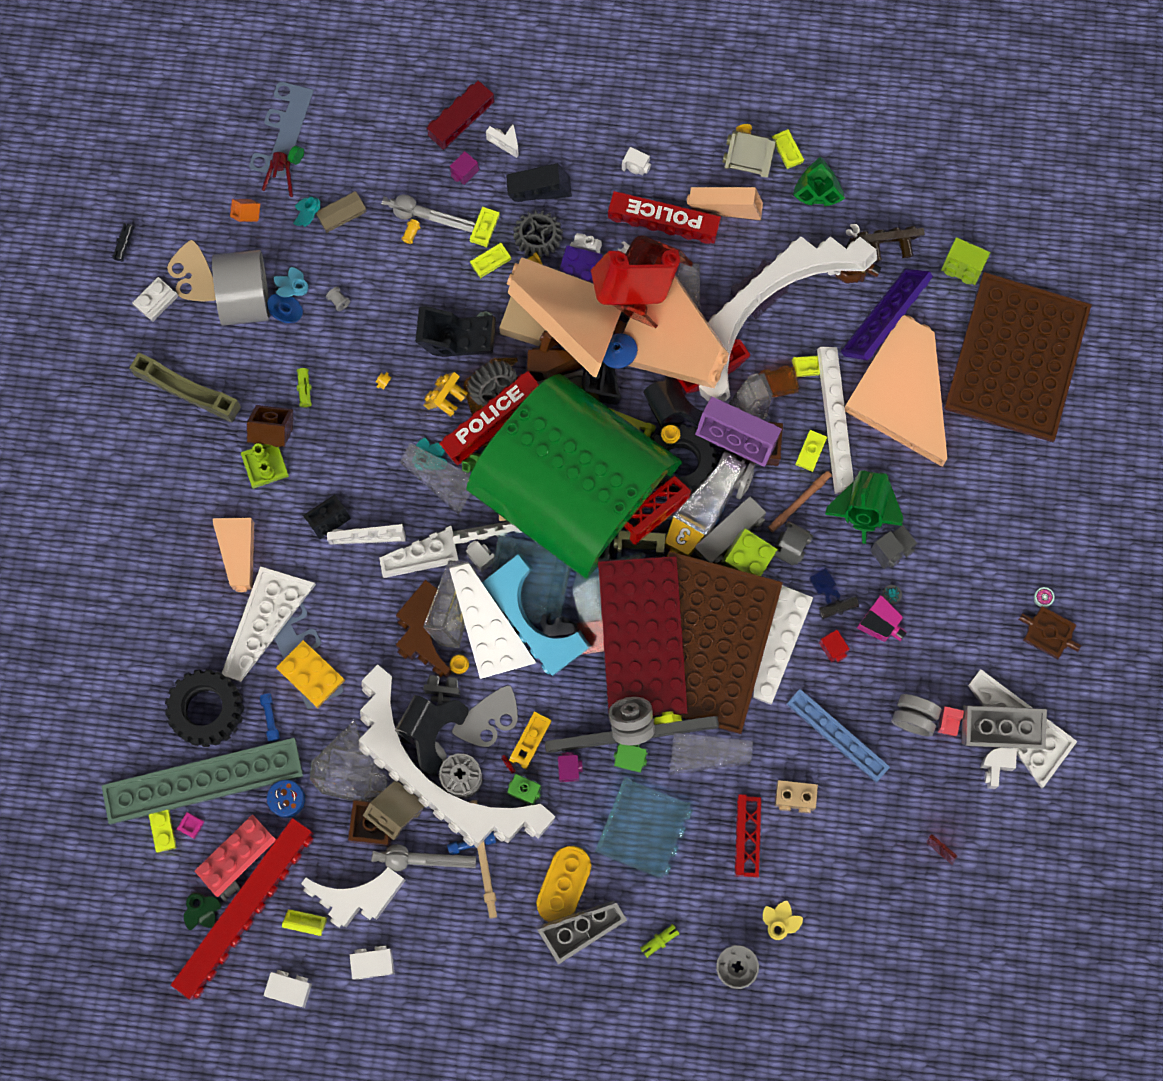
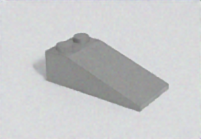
M963 705L962 745L1046 749L1047 709Z

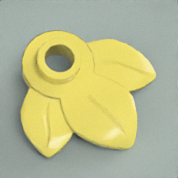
M788 901L780 903L775 910L766 906L762 914L763 921L768 926V934L774 940H782L788 933H795L803 922V917L792 916ZM776 926L781 928L780 934L774 932Z

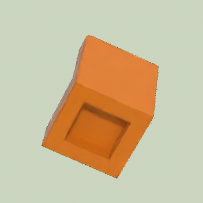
M232 199L231 218L239 222H257L259 220L260 203L252 199Z

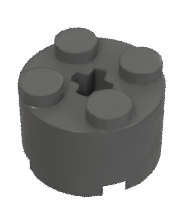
M788 521L785 525L787 527L786 531L781 532L775 544V548L778 550L774 557L793 566L802 561L805 555L803 549L806 545H809L813 535L810 534V531Z

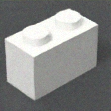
M386 946L374 947L375 951L367 952L366 949L354 950L355 954H350L352 979L357 980L395 974L392 950L387 949Z
M277 970L276 973L271 972L263 996L305 1008L312 984L307 983L308 978L297 975L296 979L288 977L289 973Z

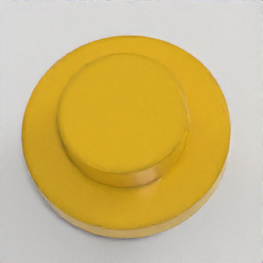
M388 372L385 375L381 373L375 381L378 383V389L380 387L384 390L392 377L388 375Z
M675 425L665 426L661 431L662 440L668 444L676 443L680 438L678 427Z
M455 655L451 658L450 669L454 673L463 674L468 670L469 661L464 655Z

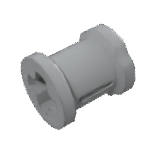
M334 287L326 295L327 300L332 301L337 311L344 310L350 304L349 298L344 297L339 287Z

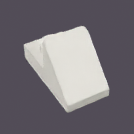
M514 125L510 127L505 135L500 129H494L489 126L486 130L487 140L517 158L519 152Z

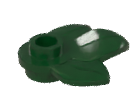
M201 893L189 895L186 900L187 910L183 916L186 927L192 930L199 923L206 928H212L216 922L214 912L222 907L218 899L212 896L205 897ZM196 899H199L200 905L195 907L193 903Z

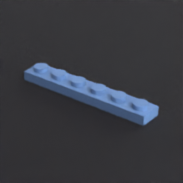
M801 689L786 704L876 783L890 768Z

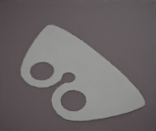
M511 686L500 688L483 699L468 712L462 725L456 724L452 733L458 738L477 746L489 747L494 744L497 739V731L493 726L489 725V719H494L495 725L503 731L511 730L518 721L517 705ZM509 714L512 717V723L509 726H503L500 723L502 715ZM483 730H490L493 733L491 741L484 742L481 739L480 735Z

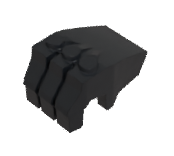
M551 613L542 614L540 624L543 628V634H547V636L565 635L579 630L577 623L569 621V618L560 616V618H556L555 623H552Z

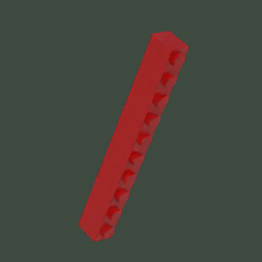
M291 819L171 983L173 988L190 1000L198 999L205 990L203 986L207 981L210 982L217 974L215 970L219 964L223 965L226 962L230 949L232 947L235 948L241 941L240 935L244 930H249L254 922L252 919L256 913L260 914L265 908L266 904L264 902L268 897L271 898L278 889L276 887L280 880L284 881L290 873L288 869L292 864H296L302 856L300 853L304 847L308 848L314 840L312 837L314 833L295 819Z

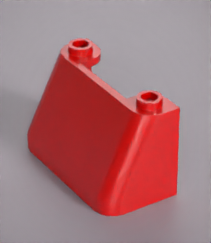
M678 250L665 251L661 256L662 263L656 265H629L625 253L621 251H608L591 269L597 300L603 305L662 303L667 298L680 263Z

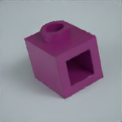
M464 151L450 165V175L456 182L460 181L465 185L479 171L478 162Z
M573 752L562 753V756H558L559 782L579 781V772H583L582 760H578V755H574Z

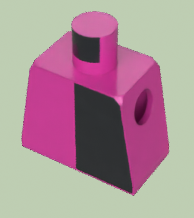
M881 595L857 627V629L883 642H886L890 635L901 641L907 633L898 626L903 619L902 615Z

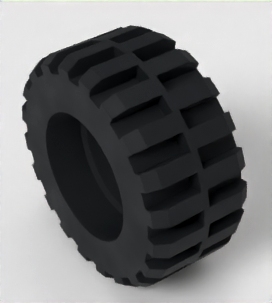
M680 424V427H678L680 430L679 440L674 444H668L662 440V429H660L658 435L654 434L651 437L652 440L667 451L674 448H685L693 452L697 457L698 467L695 472L688 476H676L691 490L690 498L696 497L698 492H704L706 486L711 484L715 474L717 458L716 449L712 447L713 443L695 435L697 427L691 425V428H686V424ZM666 474L654 490L659 489L674 475L670 477ZM675 484L669 487V492L681 490Z
M199 669L194 670V674L189 672L184 674L185 678L183 680L178 679L175 682L176 687L174 689L170 688L168 692L170 698H166L165 705H167L165 715L169 719L167 721L169 726L179 737L195 746L209 747L211 744L216 746L221 744L220 741L223 739L225 741L230 739L229 735L232 732L236 733L238 730L236 726L243 719L241 713L244 712L243 698L238 688L222 673L213 672L209 669L205 671ZM213 691L222 700L220 715L208 725L199 726L192 723L187 713L190 701L201 692Z

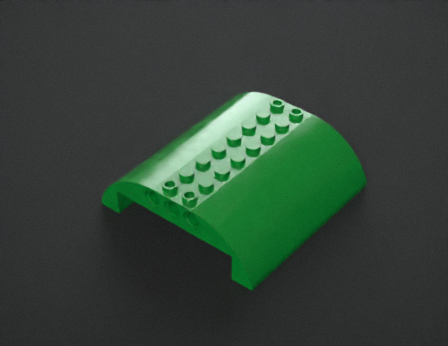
M557 374L549 377L535 388L492 438L474 466L466 490L587 580L598 567L599 556L667 474L671 477L682 464V461L565 376Z

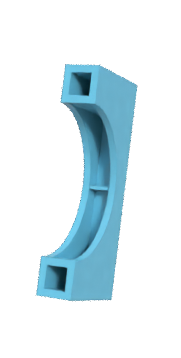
M518 554L484 580L482 584L495 599L501 611H504L507 615V620L513 628L516 627L519 631L518 636L522 642H527L531 647V654L536 659L539 658L543 663L541 665L543 670L553 676L592 646L581 631L569 637H550L547 634H543L529 621L522 606L521 591L527 575L533 568L522 554Z

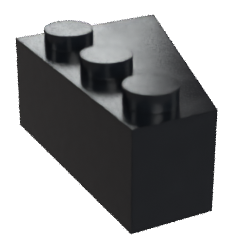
M558 163L506 175L508 196L514 202L572 197L570 176Z
M602 361L597 377H593L586 369L584 370L582 383L584 391L599 402L617 405L621 399L615 368L608 367Z

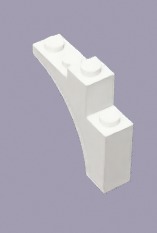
M387 867L374 880L354 888H328L314 883L308 878H305L301 884L305 887L303 891L311 897L314 895L318 896L321 899L319 903L327 909L332 907L328 913L332 917L330 921L340 928L341 925L347 927L360 909H363L361 914L369 920L372 917L377 920L406 880Z

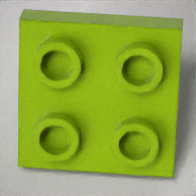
M258 443L252 449L241 452L253 489L289 477L279 447Z

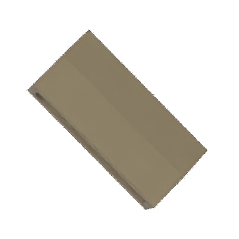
M355 191L320 209L316 215L325 232L328 233L367 211Z

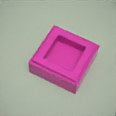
M186 812L177 830L195 839L205 822Z

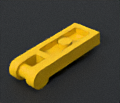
M534 711L509 761L512 763L516 762L527 770L552 720ZM521 750L527 752L525 758L519 755Z

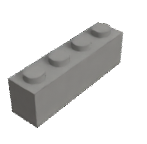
M750 496L695 546L694 552L703 561L719 564L740 530L746 528L750 531L755 526L757 528L761 526L765 521L766 512Z

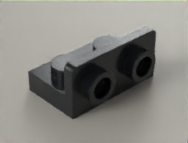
M335 494L303 515L319 539L327 536V532H332V530L337 529L351 519Z

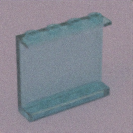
M624 777L595 853L660 879L663 878V875L668 876L672 866L668 862L671 856L675 858L679 848L675 844L678 838L682 839L686 827H683L685 819H690L693 811L690 808L691 802L686 803L633 782L628 777Z

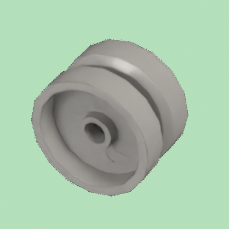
M901 694L897 703L900 710L894 712L891 722L908 732L927 737L933 736L936 728L933 721L939 719L942 709L926 699Z
M627 697L618 700L609 708L612 736L616 742L623 745H638L648 741L655 734L652 705L648 700L640 697Z

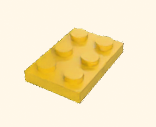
M304 640L276 667L317 708L345 681Z

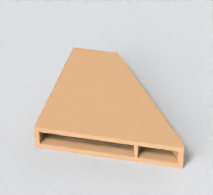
M657 256L654 265L662 263L660 256ZM676 275L667 298L662 303L636 304L623 334L631 336L637 344V356L628 365L631 367L715 388L720 380L724 365L728 361L729 353Z
M521 257L519 264L515 263L512 274L508 278L507 285H510L508 294L593 377H597L624 305H603L596 298L593 283Z
M904 315L889 333L848 400L845 412L943 467L947 460L935 333L929 326L921 325L913 317Z

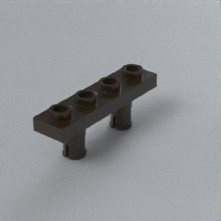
M916 226L906 227L905 230L893 228L889 232L877 230L873 234L865 231L858 233L857 237L851 239V242L861 237L873 246L877 252V260L875 262L882 260L879 244L898 242L901 248L902 259L914 256L911 240L924 236L925 232L924 228L916 229Z

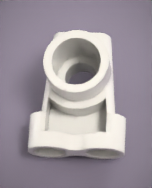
M577 233L570 246L600 254L602 242L601 240L594 239L593 236Z

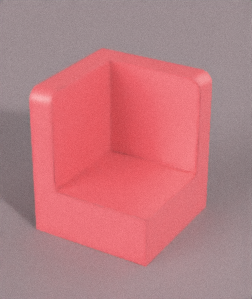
M944 707L941 710L938 733L957 736L964 711Z

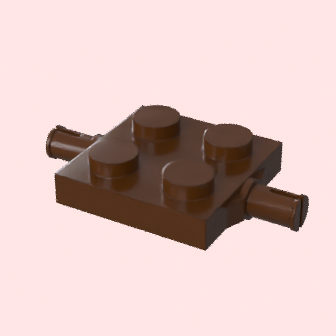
M1043 606L1040 607L1035 617L1030 618L1022 613L1018 619L1029 625L1028 632L1023 641L1056 659L1060 658L1065 648L1069 647L1078 652L1082 646L1071 640L1076 624Z

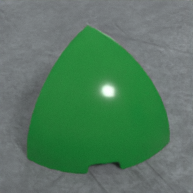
M821 156L802 174L793 192V196L808 205L823 204L824 206H830L845 199L838 179Z

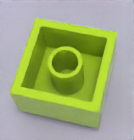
M956 237L941 271H944L950 277L955 276L961 279L966 284L975 285L991 252Z
M745 528L740 530L720 563L732 569L762 576L778 549Z

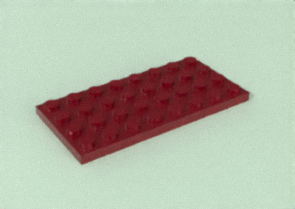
M677 556L598 562L608 711L612 704L618 700L627 697H640L650 702L653 716L662 715L663 712L673 711V714H688Z

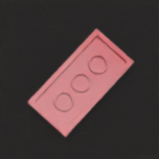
M252 814L194 872L213 894L219 897L276 839Z

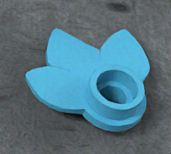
M290 267L288 276L274 277V283L279 288L276 294L281 297L302 296L308 292V284L304 280L303 273L294 267Z

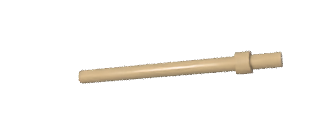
M477 800L469 801V803L478 804ZM483 841L477 850L485 890L483 895L484 902L487 903L489 918L493 919L497 917L495 906L497 900L492 889L485 843Z

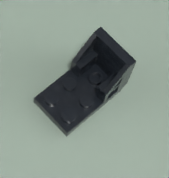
M420 306L415 342L432 355L440 357L493 353L496 317L490 315L459 318L452 312Z

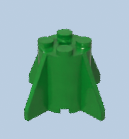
M865 470L858 472L855 480L827 506L825 515L844 517L848 524L849 521L854 524L853 528L862 531V544H866L868 532L875 531L876 527L880 528L882 523L902 526L904 520L891 483L888 480V475L885 473L867 472Z

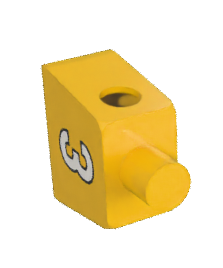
M674 515L665 539V548L670 550V552L690 557L694 552L695 546L706 537L707 531Z

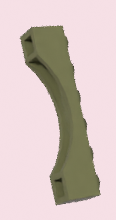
M139 352L129 367L134 376L231 423L241 408L237 399L194 383Z

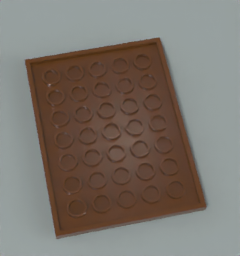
M983 272L944 409L1054 442L1092 304Z
M669 551L668 557L677 556L688 714L676 715H681L682 718L689 720L716 716L719 721L718 728L742 734L783 582Z

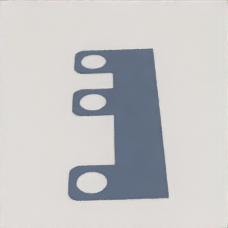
M285 82L277 83L274 97L289 101L286 112L275 109L268 110L264 120L265 125L279 128L280 131L271 156L254 153L249 164L250 169L267 173L273 153L283 152L288 156L290 150L297 142L314 91L313 89ZM281 86L289 88L290 92L287 96L279 95L278 89ZM272 113L280 115L278 123L273 124L269 121V116ZM257 157H262L265 160V165L261 168L254 166V160ZM286 168L283 171H277L276 176L284 178Z
M303 603L300 605L302 614L299 617L291 616L274 638L284 659L308 634H312L316 638L315 644L310 646L312 649L321 645V640L315 629H309L296 635L291 625L307 616ZM342 684L338 687V690L335 693H333L327 700L343 692ZM300 692L307 709L309 710L315 707V705L312 702H310Z

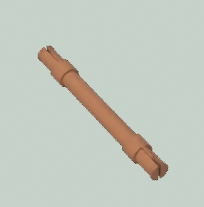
M825 471V473L817 478L797 500L775 518L768 526V529L774 532L782 526L807 499L825 485L828 479L832 477L831 473Z

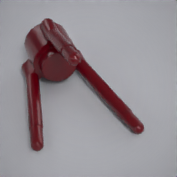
M273 153L262 191L266 190L272 170L273 178H275L277 171H283L286 168L289 196L293 197L290 162L287 161L288 156L285 153Z

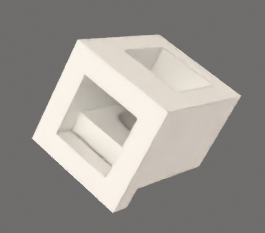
M630 147L622 161V170L629 169L631 173L643 176L644 173L647 174L650 170V156Z
M475 540L468 545L466 550L467 556L481 572L496 561L493 553L489 555L491 552L485 544L481 546Z

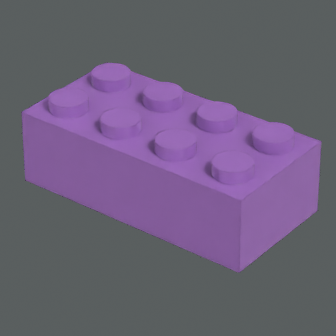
M711 396L702 413L695 435L765 467L782 429Z

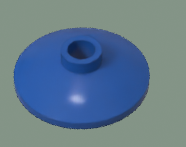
M273 294L267 301L268 311L281 322L295 323L303 315L300 303L293 297H281Z
M627 334L612 335L603 362L608 367L615 369L630 365L637 356L638 349L635 340Z

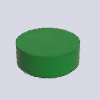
M298 145L292 147L288 154L289 162L295 165L299 164L304 156V149Z

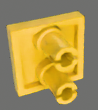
M455 372L439 376L435 382L436 387L434 390H430L425 396L424 400L426 401L423 406L428 410L439 407L451 417L458 407L454 406L445 397L448 393H451L461 402L464 400V396L468 394L467 391L456 384L460 376Z

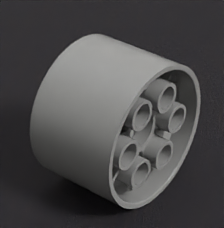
M261 250L213 254V283L221 325L270 321V312L267 309V301L269 299Z

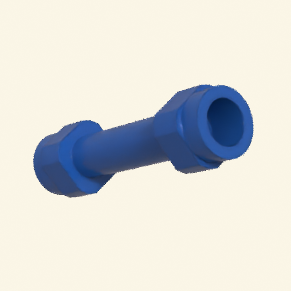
M270 693L260 695L261 706H264L268 731H266L268 742L280 740L279 730L275 727L271 706L273 704L272 696Z
M493 831L484 840L487 846L496 843ZM465 841L447 844L450 855L460 854L459 851L475 847L474 845H468Z

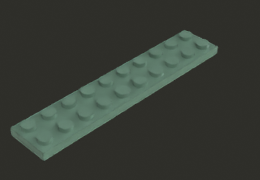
M291 738L101 786L108 824L111 825L165 810H172L273 785L280 780L301 778L304 775L296 739Z

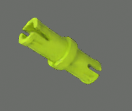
M299 368L296 370L299 406L303 408L312 406L310 397L312 387L309 384V369Z
M673 924L660 934L656 933L652 940L640 947L642 952L650 948L644 953L646 958L661 947L662 949L666 947V943L680 935L678 930L669 934L676 929Z

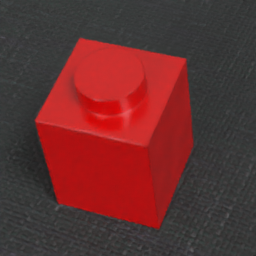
M838 630L825 636L819 642L831 663L835 660L840 662L845 659L850 650Z

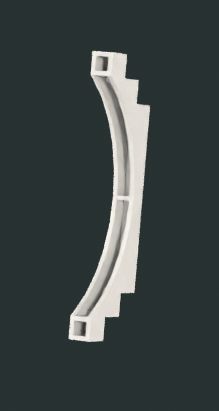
M803 237L793 241L787 250L780 253L774 262L767 265L762 273L754 277L749 285L740 290L736 297L727 302L717 314H714L709 319L708 324L729 353V356L715 388L699 386L701 396L708 402L711 396L723 402L730 397L728 380L730 353L741 327L760 303L777 290L794 281L815 274L833 271L864 272L877 260L876 249L861 237L856 241H852L847 249L832 237L821 242L818 248L814 247Z
M377 664L362 680V691L367 696L373 697L360 710L361 721L367 726L371 725L369 730L359 739L360 751L366 756L370 755L375 759L374 763L379 768L388 770L389 776L397 782L399 780L404 784L403 787L411 795L414 793L419 797L418 801L423 806H429L434 810L433 814L438 819H444L449 823L448 827L453 832H459L464 836L463 840L470 846L474 845L478 848L492 831L495 832L494 835L498 840L509 843L523 826L531 837L536 836L539 839L555 820V816L543 805L493 808L469 803L445 792L428 780L413 764L401 745L393 723L390 704L392 676Z

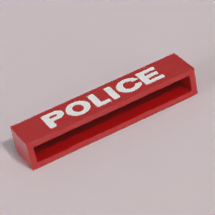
M613 191L608 209V218L614 222H626L634 227L642 226L651 231H663L668 235L676 234L688 240L697 239L705 244H715L721 216Z
M529 371L521 374L515 382L505 387L495 398L490 399L482 409L477 410L466 422L461 423L455 431L446 435L439 444L458 466L496 435L521 403L539 386L538 382Z

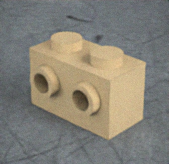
M778 780L776 783L774 806L779 807L781 811H791L792 808L799 809L800 813L809 814L816 809L818 785Z

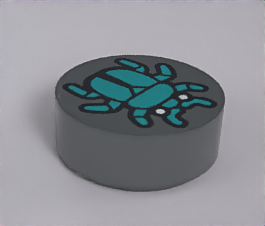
M888 585L884 588L882 597L891 605H895L901 600L902 592L899 587Z

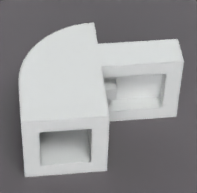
M997 748L984 757L980 768L988 769L984 777L988 789L999 787L1000 770L1013 771L1016 769L1017 749Z

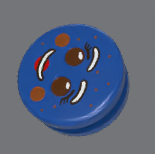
M280 780L270 787L267 793V804L270 810L277 816L291 818L299 814L303 809L305 794L303 789L294 781Z

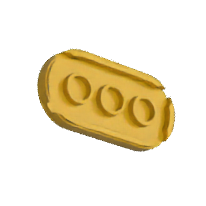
M577 846L564 847L555 853L536 902L540 916L547 922L575 913L591 871L590 858L582 848Z

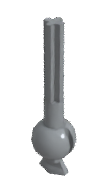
M399 195L396 200L388 199L384 196L381 204L393 208L395 216L403 220L411 219L414 215L468 232H472L476 222L416 205V200L410 195Z
M392 844L386 849V852L372 851L371 860L372 862H385L386 867H389L394 872L406 869L407 865L476 867V856L410 853L401 844Z

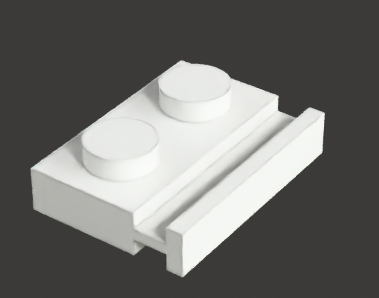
M157 277L132 304L154 322L178 297V294Z

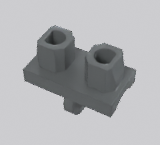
M429 675L427 685L424 684L423 691H425V694L438 695L431 696V701L438 702L437 705L451 701V698L444 696L460 697L457 678L447 677L446 687L439 686L440 676Z

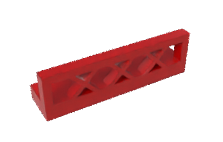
M676 476L672 477L651 494L631 518L639 519L638 525L633 527L629 522L625 524L624 527L631 533L630 541L637 544L689 501L691 490ZM675 484L681 490L669 492V487ZM664 496L667 501L665 503H656V498ZM644 507H651L653 512L651 514H642V509Z
M738 794L736 877L759 878L761 797H746L743 794ZM746 801L757 802V810L751 815L746 810ZM750 819L756 824V830L751 835L745 830L746 822ZM755 833H756V841H755V840L753 839V837H752ZM749 839L755 844V850L750 855L745 850V843ZM748 859L755 864V873L744 872V863Z

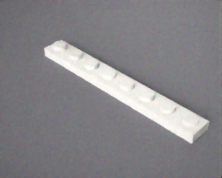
M819 347L817 354L835 494H841L854 481L838 350L837 347Z

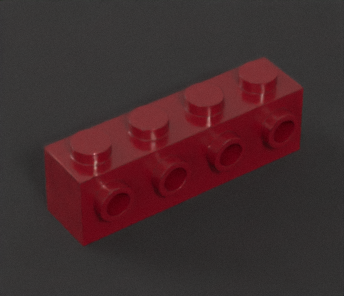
M479 80L475 84H471L462 96H458L449 108H445L436 120H432L427 127L428 136L444 150L495 102L494 94Z

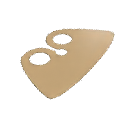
M190 240L177 251L167 267L169 274L174 278L184 277L187 273L192 275L190 279L185 278L177 283L176 292L179 297L187 300L215 301L213 277L198 245L193 240ZM176 263H181L184 267L180 274H175L172 271V266ZM184 283H189L192 287L188 294H183L180 291V286Z

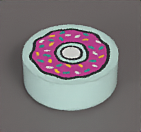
M1040 588L1034 594V602L1039 607L1043 606L1046 608L1054 601V593L1049 588Z

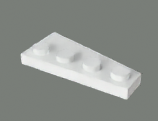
M502 522L453 531L454 544L467 543L475 539L483 540L488 539L489 536L496 535L499 537L508 535V532L522 533V531L510 522Z
M399 524L351 530L334 529L332 532H327V540L329 544L406 542V534L403 525Z
M452 526L446 527L442 532H435L422 541L413 542L411 546L404 549L400 548L380 557L383 578L459 563L453 540Z

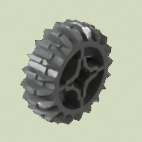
M536 209L532 215L529 211L527 212V217L521 215V221L517 220V227L513 229L515 233L513 234V239L516 240L515 245L519 246V251H525L524 254L526 256L530 253L533 256L536 252L540 259L542 254L548 257L549 251L555 253V248L560 247L559 242L562 241L561 235L563 234V230L560 229L561 223L557 222L556 216L551 218L550 212L544 215L543 210L540 214H537ZM531 225V230L523 236L524 231ZM535 230L539 235L541 234V239L537 234L535 235ZM553 233L551 239L545 243V238Z
M495 360L493 363L488 362L487 365H482V368L479 370L475 369L476 373L471 375L472 379L468 380L469 385L467 388L472 400L484 407L490 399L495 398L505 387L515 382L517 375L511 365Z

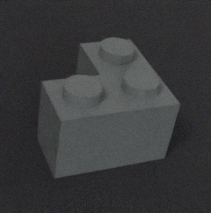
M903 525L893 533L890 531L877 540L870 552L883 569L887 567L893 568L904 555L907 558L915 552L914 548L917 542Z

